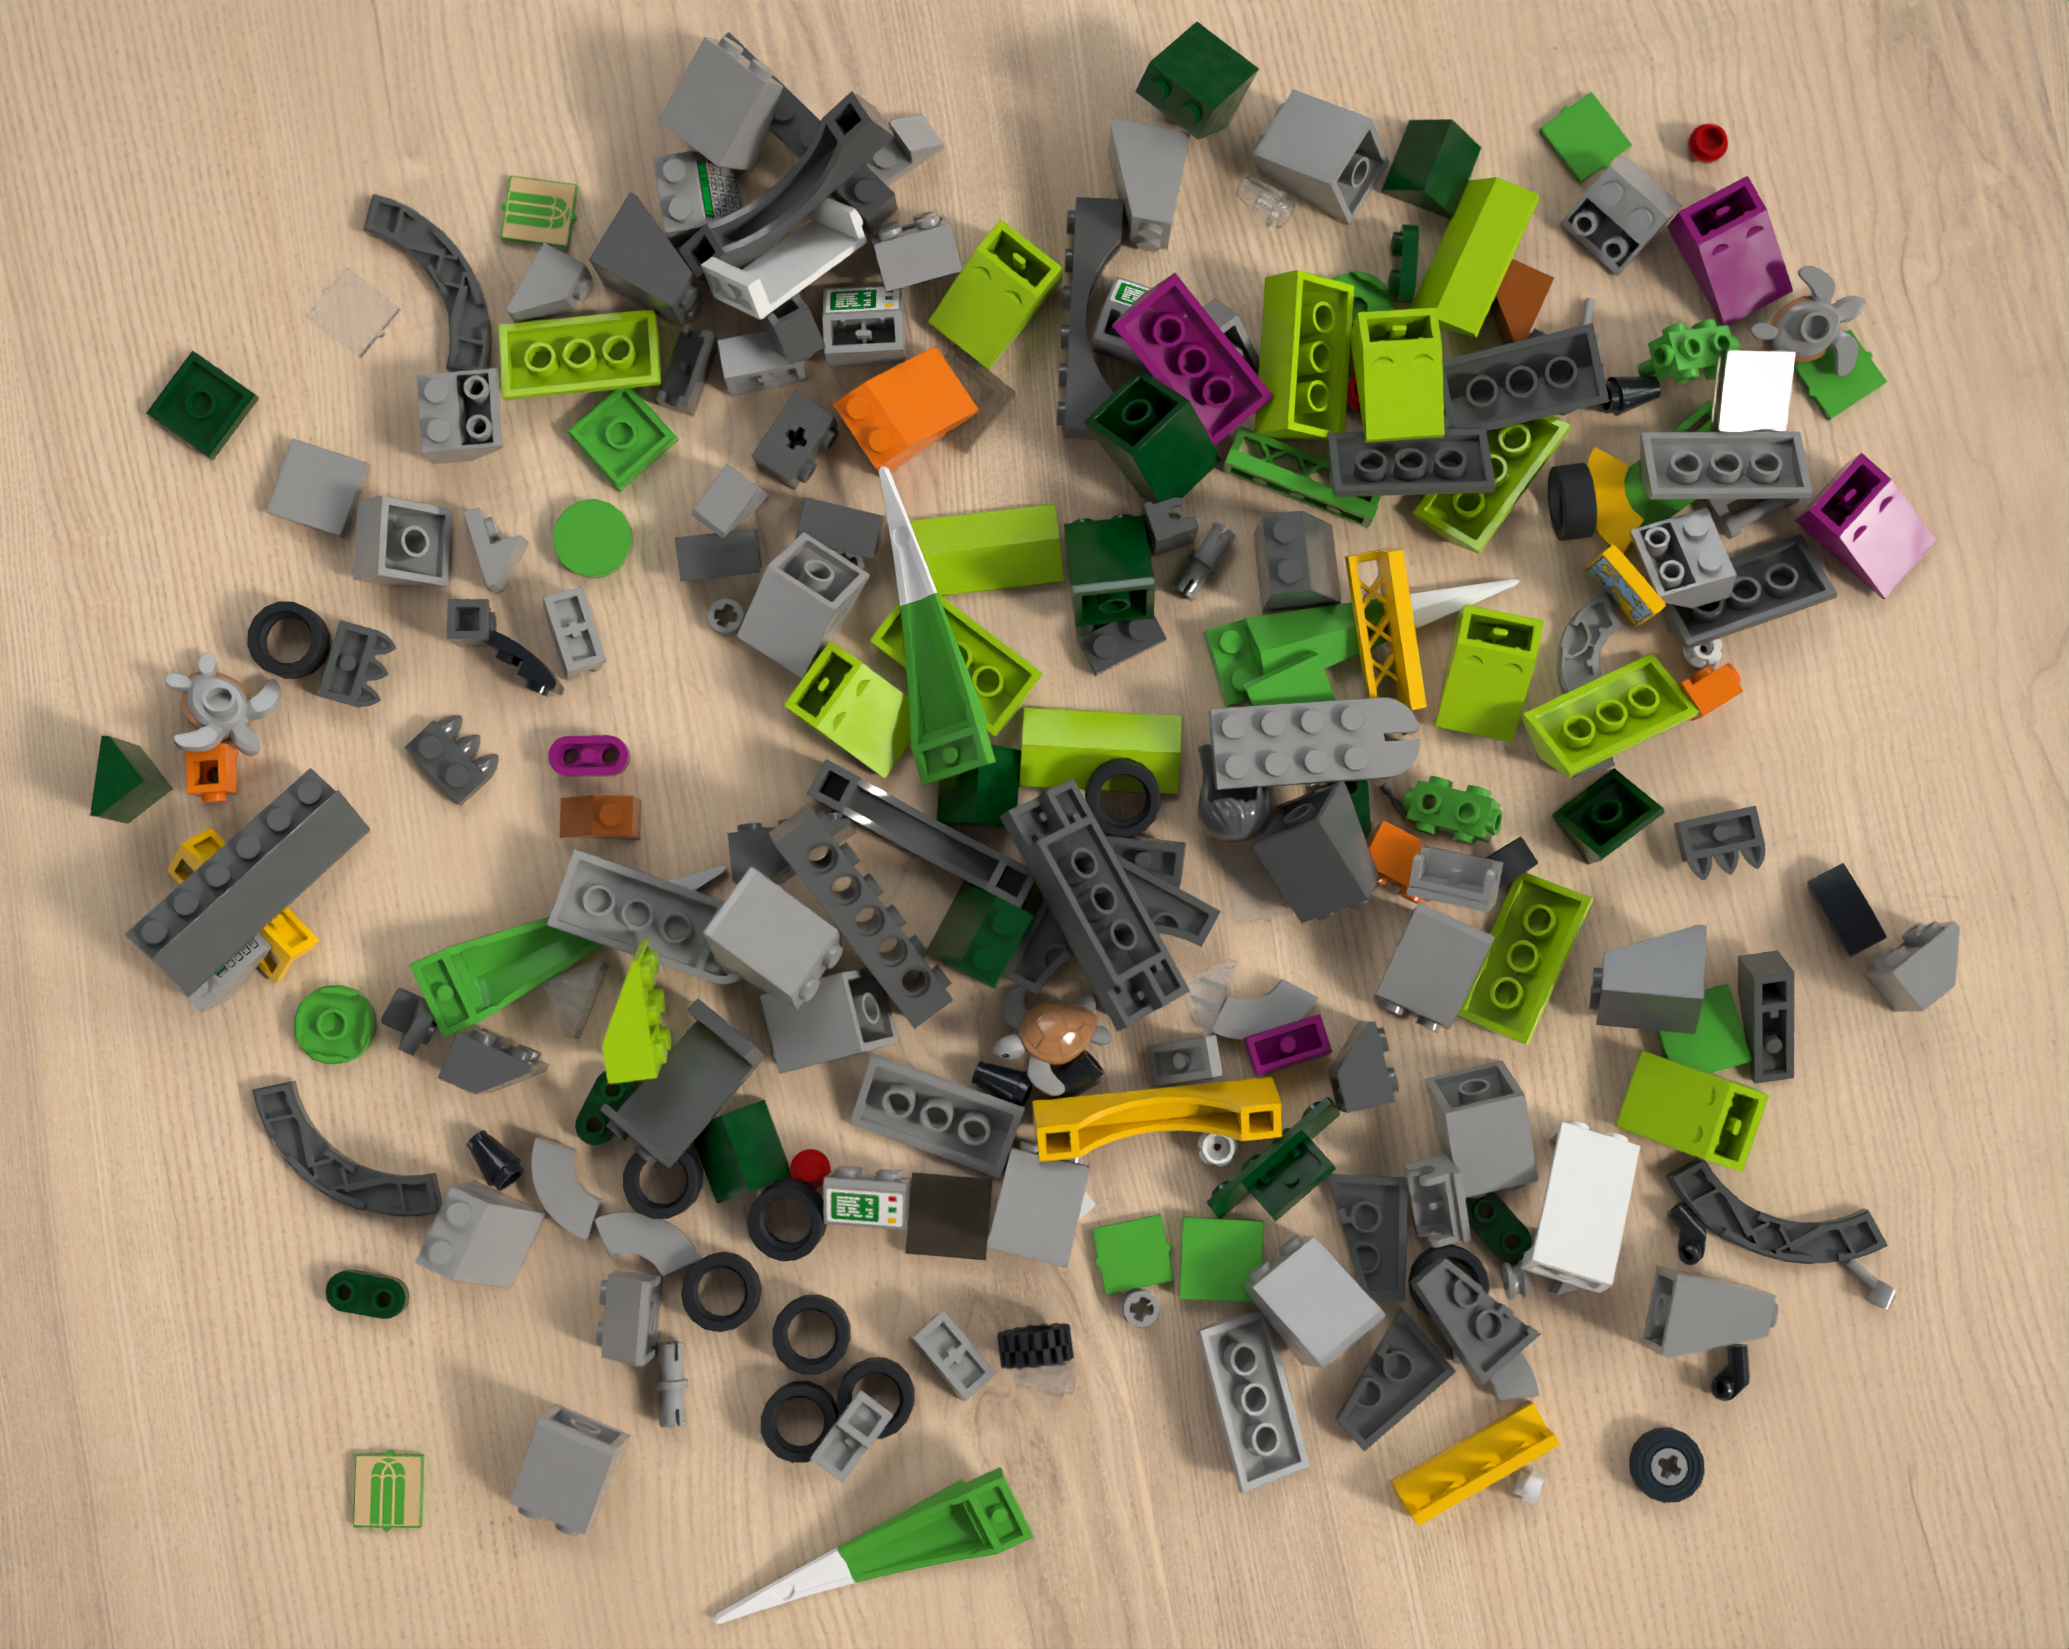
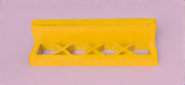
M1387 547L1345 556L1366 698H1378L1376 687L1384 675L1395 681L1397 698H1394L1395 700L1403 703L1410 710L1427 707L1403 549ZM1376 560L1378 576L1369 587L1360 581L1357 563ZM1379 587L1381 588L1382 596L1376 592ZM1361 589H1363L1364 591H1366V594L1364 595L1363 598H1362ZM1372 597L1380 601L1384 607V615L1376 626L1366 620L1364 612ZM1385 626L1387 627V634L1383 632ZM1367 628H1369L1370 630H1372V633L1370 634L1369 637H1368ZM1379 636L1386 640L1390 647V654L1382 665L1372 659L1370 648ZM1391 665L1393 667V673L1388 670ZM1373 666H1374L1376 669H1378V671H1377V673L1375 674V676H1374Z
M210 827L181 843L166 871L180 885L190 876L183 867L185 863L195 872L223 847L226 842ZM287 907L259 932L272 946L270 951L280 962L277 965L267 953L258 964V967L274 983H277L285 977L295 960L316 947L319 939Z
M1529 1401L1390 1481L1410 1517L1417 1526H1420L1561 1444L1556 1435L1547 1428L1534 1403Z

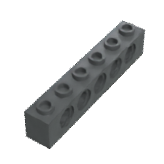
M807 804L768 834L783 857L915 1029L953 1001L946 989L952 983L939 965L931 969L924 960V957L929 952L916 935L908 938L901 927L907 923L895 906L891 904L886 908L880 901L878 896L884 892L872 875L868 873L862 877L856 869L855 865L860 860L848 843L845 842L839 846L831 834L837 829L825 812L822 810L815 814L809 804ZM818 845L828 847L827 854L822 859L811 860L808 858L810 851ZM838 878H851V883L847 889L843 891L832 890L833 884ZM862 909H874V914L868 921H856V916ZM885 940H897L896 946L891 951H879L880 945ZM912 969L920 970L918 977L914 981H902L907 971Z

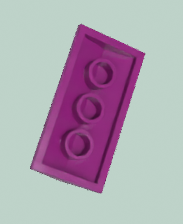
M1173 273L1142 294L1113 324L1116 331L1156 379L1190 400L1213 445L1217 444L1274 397L1176 273Z

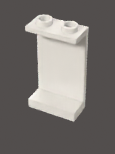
M826 197L809 213L811 221L741 270L722 260L711 257L701 264V267L714 298L757 319H763L867 243L862 229L863 221L860 214L855 208Z
M1578 1121L1561 1122L1550 1133L1549 1140L1555 1141L1556 1145L1534 1246L1524 1253L1521 1269L1601 1293L1613 1284L1640 1146L1629 1143L1628 1138L1620 1134L1606 1133L1603 1135L1591 1131L1588 1125Z

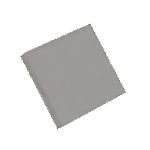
M292 438L266 512L270 515L344 538L370 465L367 462Z

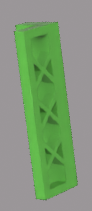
M1242 426L1239 427L1222 472L1365 528H1368L1372 523L1381 496H1372L1370 502L1355 496L1334 497L1330 486L1314 481L1310 477L1311 474L1320 470L1328 471L1327 459L1273 438L1255 434V431ZM1243 439L1259 444L1265 458L1258 459L1240 452L1239 449ZM1268 448L1277 451V453L1270 455ZM1287 455L1296 459L1301 472L1298 474L1276 466L1273 461ZM1304 462L1314 467L1307 469Z

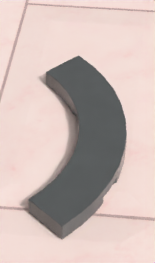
M373 194L363 231L369 236L382 239L397 246L420 263L434 281L444 300L449 317L450 334L446 369L449 372L489 369L492 348L491 322L487 302L472 267L452 240L431 221L404 204Z
M296 1081L252 1090L258 1113L269 1137L273 1138L275 1144L285 1156L286 1162L304 1180L320 1192L358 1210H366L388 1216H424L439 1212L442 1206V1199L436 1173L423 1175L390 1174L371 1169L348 1158L333 1147L315 1127L304 1108Z
M1697 1158L1665 1175L1683 1203L1706 1226L1724 1239L1761 1256L1801 1264L1830 1263L1856 1259L1888 1246L1871 1213L1867 1209H1862L1845 1217L1822 1222L1788 1221L1765 1214L1742 1202L1722 1184L1704 1159Z

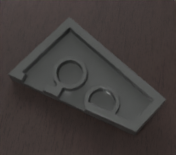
M1331 1173L1328 1176L1329 1184L1334 1195L1360 1287L1371 1299L1405 1301L1408 1209L1406 1177Z
M1437 1258L1409 1282L1475 1383H1486L1541 1335L1532 1326L1526 1325L1513 1315L1514 1312L1507 1306L1498 1303L1483 1291L1482 1286L1447 1258Z
M1402 1307L1398 1310L1336 1416L1338 1422L1364 1452L1456 1373V1370Z

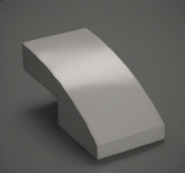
M860 1390L809 1459L844 1483L867 1449H870L893 1414Z

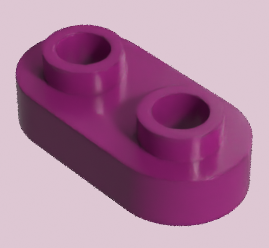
M609 735L564 736L557 739L551 745L548 753L551 767L557 773L566 777L617 776L627 769L631 757L628 746L619 738ZM610 750H615L617 753L616 761L612 764H607L604 760L605 754ZM569 751H576L578 755L577 761L573 764H567L565 761V755Z

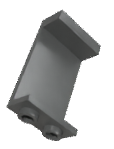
M698 998L687 1010L697 1021L667 1054V1062L662 1064L658 1077L644 1080L617 1112L606 1103L600 1109L611 1119L606 1126L623 1141L629 1136L635 1139L639 1145L634 1150L652 1166L659 1160L670 1169L766 1058L751 1041Z

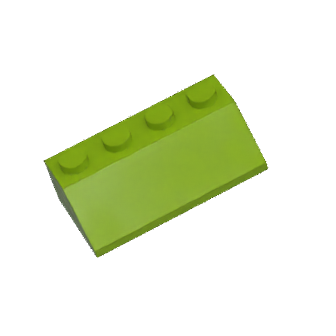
M1301 270L1265 277L1258 377L1274 397L1256 411L1255 434L1281 440L1327 442L1328 433H1345L1351 345L1349 335L1352 329L1354 299L1353 285Z

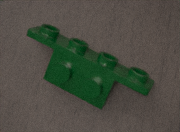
M1327 1097L1322 1102L1317 1101L1311 1104L1304 1111L1299 1122L1292 1128L1282 1130V1137L1274 1138L1272 1145L1261 1155L1256 1154L1250 1157L1243 1164L1242 1171L1231 1181L1227 1180L1219 1184L1213 1190L1211 1198L1207 1201V1205L1218 1218L1224 1217L1251 1193L1276 1222L1333 1173L1336 1167L1312 1139L1339 1117L1340 1112L1334 1102Z

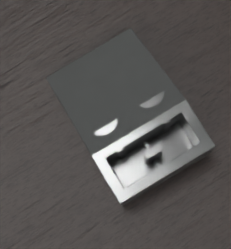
M842 813L826 814L837 829L831 835L838 845L856 833V827L850 818L842 817ZM787 819L778 820V826ZM748 823L738 825V832L728 833L733 882L737 885L751 867L775 884H783L796 875V872L774 845L768 834L776 827L766 828L762 827V823ZM824 845L814 847L810 851L808 858L818 860L827 853L828 847Z

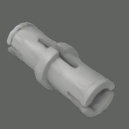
M1217 522L1213 523L1211 530L1199 549L1193 550L1189 555L1190 563L1172 586L1173 591L1180 595L1188 582L1191 583L1183 596L1184 599L1191 602L1194 601L1195 596L1209 574H1214L1218 569V560L1230 542L1234 540L1235 534L1230 529H1227L1219 542L1217 541L1218 536L1225 527L1224 525Z
M667 1341V1344L666 1342L658 1343L659 1379L655 1381V1389L660 1390V1427H676V1424L678 1426L686 1425L684 1389L688 1388V1379L684 1378L683 1341Z

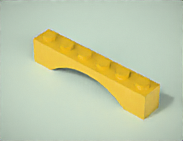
M1273 1077L1032 1101L1034 1133L1039 1162L1080 1158L1112 1141L1158 1131L1205 1132L1226 1136L1239 1141L1282 1137L1281 1100Z

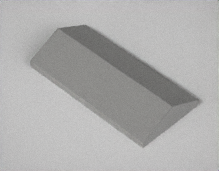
M1800 431L1641 432V482L1650 499L1811 498L1813 495Z
M873 1053L849 1124L1000 1178L1025 1108Z
M1260 1309L1218 1320L1196 1331L1239 1492H1247L1309 1468L1310 1463L1274 1330Z

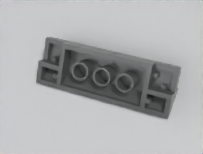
M310 768L133 926L125 936L189 998L370 831V828L339 790L335 791Z
M1074 779L1045 791L1038 797L1000 816L1117 1032L1190 991Z

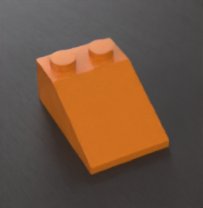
M936 346L869 379L833 403V406L878 472L880 466H886L892 472L980 412Z

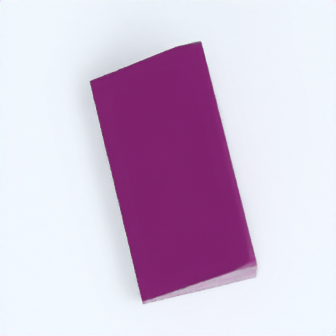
M1320 1014L1243 1038L1254 1078L1324 1057L1333 1052Z

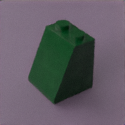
M1195 22L1149 62L1135 92L1199 140L1228 127L1259 68L1199 22Z
M1141 368L1084 421L1088 430L1140 496L1148 502L1151 501L1152 505L1171 498H1183L1222 461L1190 400Z
M1119 514L1111 519L1096 521L1082 518L1072 523L1064 524V540L1075 627L1154 618L1155 580L1143 515Z
M963 882L927 951L930 955L996 990L1033 920V915L994 894Z

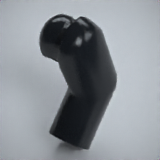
M1679 1202L1668 1211L1667 1216L1680 1229L1678 1241L1679 1259L1684 1264L1694 1265L1704 1256L1707 1231L1682 1202Z
M1747 1344L1727 1345L1728 1366L1713 1379L1710 1387L1711 1393L1716 1399L1729 1401L1735 1398L1749 1384L1750 1371Z

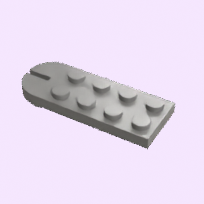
M1391 698L1218 708L1208 711L1215 791L1257 788L1258 786L1275 787L1333 783L1341 780L1347 782L1387 779L1409 769L1415 762L1420 750V739L1385 741L1384 734L1401 733L1402 736H1408L1419 731L1418 722L1412 711L1403 703Z
M574 849L550 914L548 926L631 955H635L642 938H648L650 950L656 949L660 965L716 984H731L744 979L717 962L703 934L726 901L588 852Z

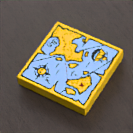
M1616 545L1610 546L1584 568L1635 628L1655 616L1666 606V603Z

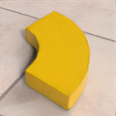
M1594 447L1587 466L1590 469L1596 493V530L1610 546L1616 545L1624 554L1632 541L1630 530L1639 528L1644 521L1631 508L1625 496L1624 481L1630 465Z

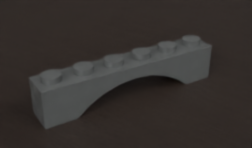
M730 32L724 36L743 48L741 55L750 62L753 59L759 61ZM772 75L771 78L781 84L783 88L769 130L801 159L817 134L821 121ZM865 164L831 193L837 202L851 206L858 211L863 221L862 228L869 235H872L876 231V227L882 225L898 209L895 193Z
M851 91L822 118L817 134L808 150L780 182L747 206L723 218L705 224L682 245L679 251L695 277L708 284L701 264L711 257L722 260L741 270L761 257L894 137V134L876 107Z
M1076 197V211L1068 210L1067 234L1074 235V249L1066 248L1065 272L1072 273V287H1064L1063 310L1070 311V325H1062L1061 349H1068V363H1060L1058 386L1066 387V401L1058 402L1056 423V426H1064V438L1096 440L1084 424V421L1114 393L1102 377L1093 359L1087 337L1086 317L1088 304L1097 280L1107 264L1116 256L1121 248L1123 199Z
M825 759L807 792V795L812 800L837 813H842V816L850 818L853 822L963 881L994 894L1022 909L1036 883L1027 866L935 820Z

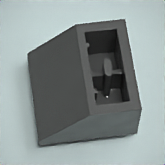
M1364 1021L1355 1025L1328 1070L1335 1104L1339 1111L1349 1113L1395 1102L1393 1092L1399 1091L1398 1081L1393 1067L1387 1068L1383 1052L1389 1051L1388 1040L1384 1028H1377L1376 1021Z
M473 1028L472 1032L457 1033L438 1079L472 1094L492 1093L546 1072L549 1064L539 1060L542 1054L539 1051L521 1044L519 1046L510 1045L509 1047L503 1044L504 1036L483 1028L481 1031Z

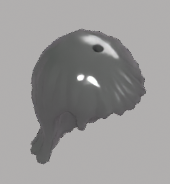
M1205 744L1200 746L1198 751L1201 757L1203 781L1198 802V817L1201 827L1213 838L1222 842L1237 843L1251 840L1262 831L1268 820L1269 787L1258 786L1257 788L1215 791L1211 745Z

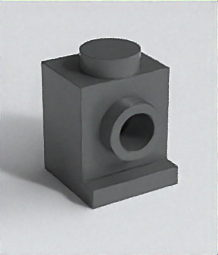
M447 599V639L458 647H490L487 644L493 630H497L495 613L491 612L489 607V600Z

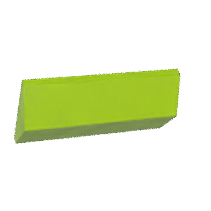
M1499 177L1469 180L1454 217L1451 218L1410 309L1436 307L1439 328L1441 330L1477 338L1540 199L1538 193Z
M655 309L499 325L502 398L504 401L661 385L662 356Z
M1552 415L1486 431L1496 485L1495 492L1426 494L1413 512L1414 516L1449 543L1479 554L1567 435L1571 425Z
M1055 504L909 521L937 593L941 596L1064 582Z
M938 593L988 720V723L985 724L986 730L996 737L1022 706L1043 673ZM899 601L869 641L906 668Z
M1650 653L1523 713L1522 720L1540 759L1569 778L1698 716L1700 711L1653 653Z
M1024 708L1020 787L1052 789L1074 779L1078 788L1085 790L1089 776L1100 764L1115 758H1130L1143 763L1154 774L1159 785L1160 794L1178 795L1182 716ZM1117 775L1108 779L1100 790L1146 793L1143 785L1136 778L1128 775Z
M1527 872L1514 879L1489 934L1495 938L1457 1016L1494 1034L1528 1046L1594 899Z

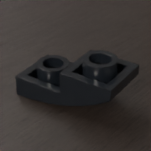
M493 630L487 645L498 651L495 658L518 667L520 661H522L517 675L528 681L525 688L545 697H548L550 691L562 695L565 688L548 666L516 641Z
M1844 863L1807 881V887L1827 916L1831 929L1849 957L1887 938L1869 903Z

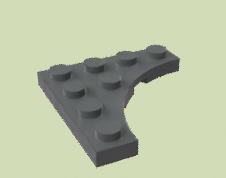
M1115 853L1158 933L1175 936L1202 947L1221 911ZM1045 898L1003 976L1037 995L1040 994L1054 972L1075 954Z

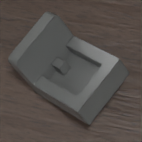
M403 988L396 990L381 1018L382 1024L402 1032L399 1050L414 1056L420 1043L427 1045L430 1042L437 1027V1024L432 1021L433 1015L425 998Z

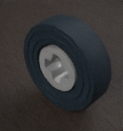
M1671 1427L1654 1428L1642 1434L1634 1443L1629 1456L1630 1474L1636 1486L1649 1498L1662 1503L1680 1502L1691 1497L1701 1486L1705 1474L1704 1457L1697 1443L1686 1433ZM1673 1455L1672 1462L1677 1466V1468L1675 1467L1676 1471H1667L1663 1476L1660 1475L1662 1467L1658 1465V1461L1661 1457L1668 1460Z

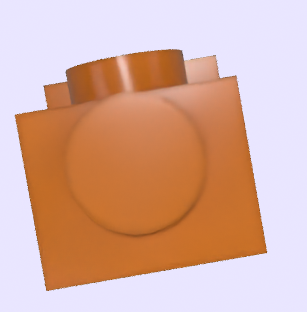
M1726 663L1716 670L1711 665H1708L1678 684L1700 711L1698 716L1691 718L1692 721L1705 716L1743 692L1739 685L1741 683L1740 675L1730 663Z
M220 743L209 751H185L187 794L201 797L202 803L207 804L227 802V795L238 794L236 756H239L238 749L232 745ZM218 769L219 782L214 783L212 774Z

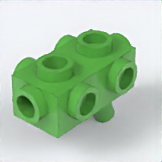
M1715 319L1699 322L1693 325L1691 330H1687L1685 323L1674 324L1664 328L1661 337L1648 343L1652 359L1638 364V372L1640 376L1648 377L1656 374L1658 381L1675 379L1676 384L1691 382L1702 375H1705L1706 380L1717 379L1729 374V367L1738 363L1739 342L1735 336L1730 334L1728 325L1717 326Z
M1430 776L1429 782L1417 780L1415 789L1409 788L1403 801V810L1408 812L1406 818L1415 824V831L1430 836H1437L1438 832L1442 831L1453 834L1451 839L1456 842L1475 846L1476 840L1490 843L1491 837L1498 834L1501 829L1503 816L1500 810L1501 805L1493 798H1490L1491 791L1485 788L1468 785L1465 792L1453 789V782L1450 780ZM1436 798L1435 806L1427 810L1430 799Z

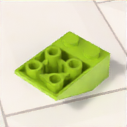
M1002 219L999 220L976 248L962 269L963 271L960 272L928 321V324L988 371L1062 283V267Z
M1436 307L1358 312L1349 337L1365 443L1444 437L1442 341Z
M1465 604L1456 614L1434 727L1513 743L1536 663L1544 620Z
M831 640L784 704L788 712L884 779L887 778L911 744L908 697Z
M642 938L634 955L602 1043L608 1084L657 1078L662 1064L667 1062L666 1051L671 1050L670 1029L668 1026L662 1027L660 1012H665L664 992L662 988H656L654 974L659 973L658 954L656 949L650 950L648 938Z
M1641 1050L1615 1126L1698 1158L1743 1172L1770 1095L1755 1087Z

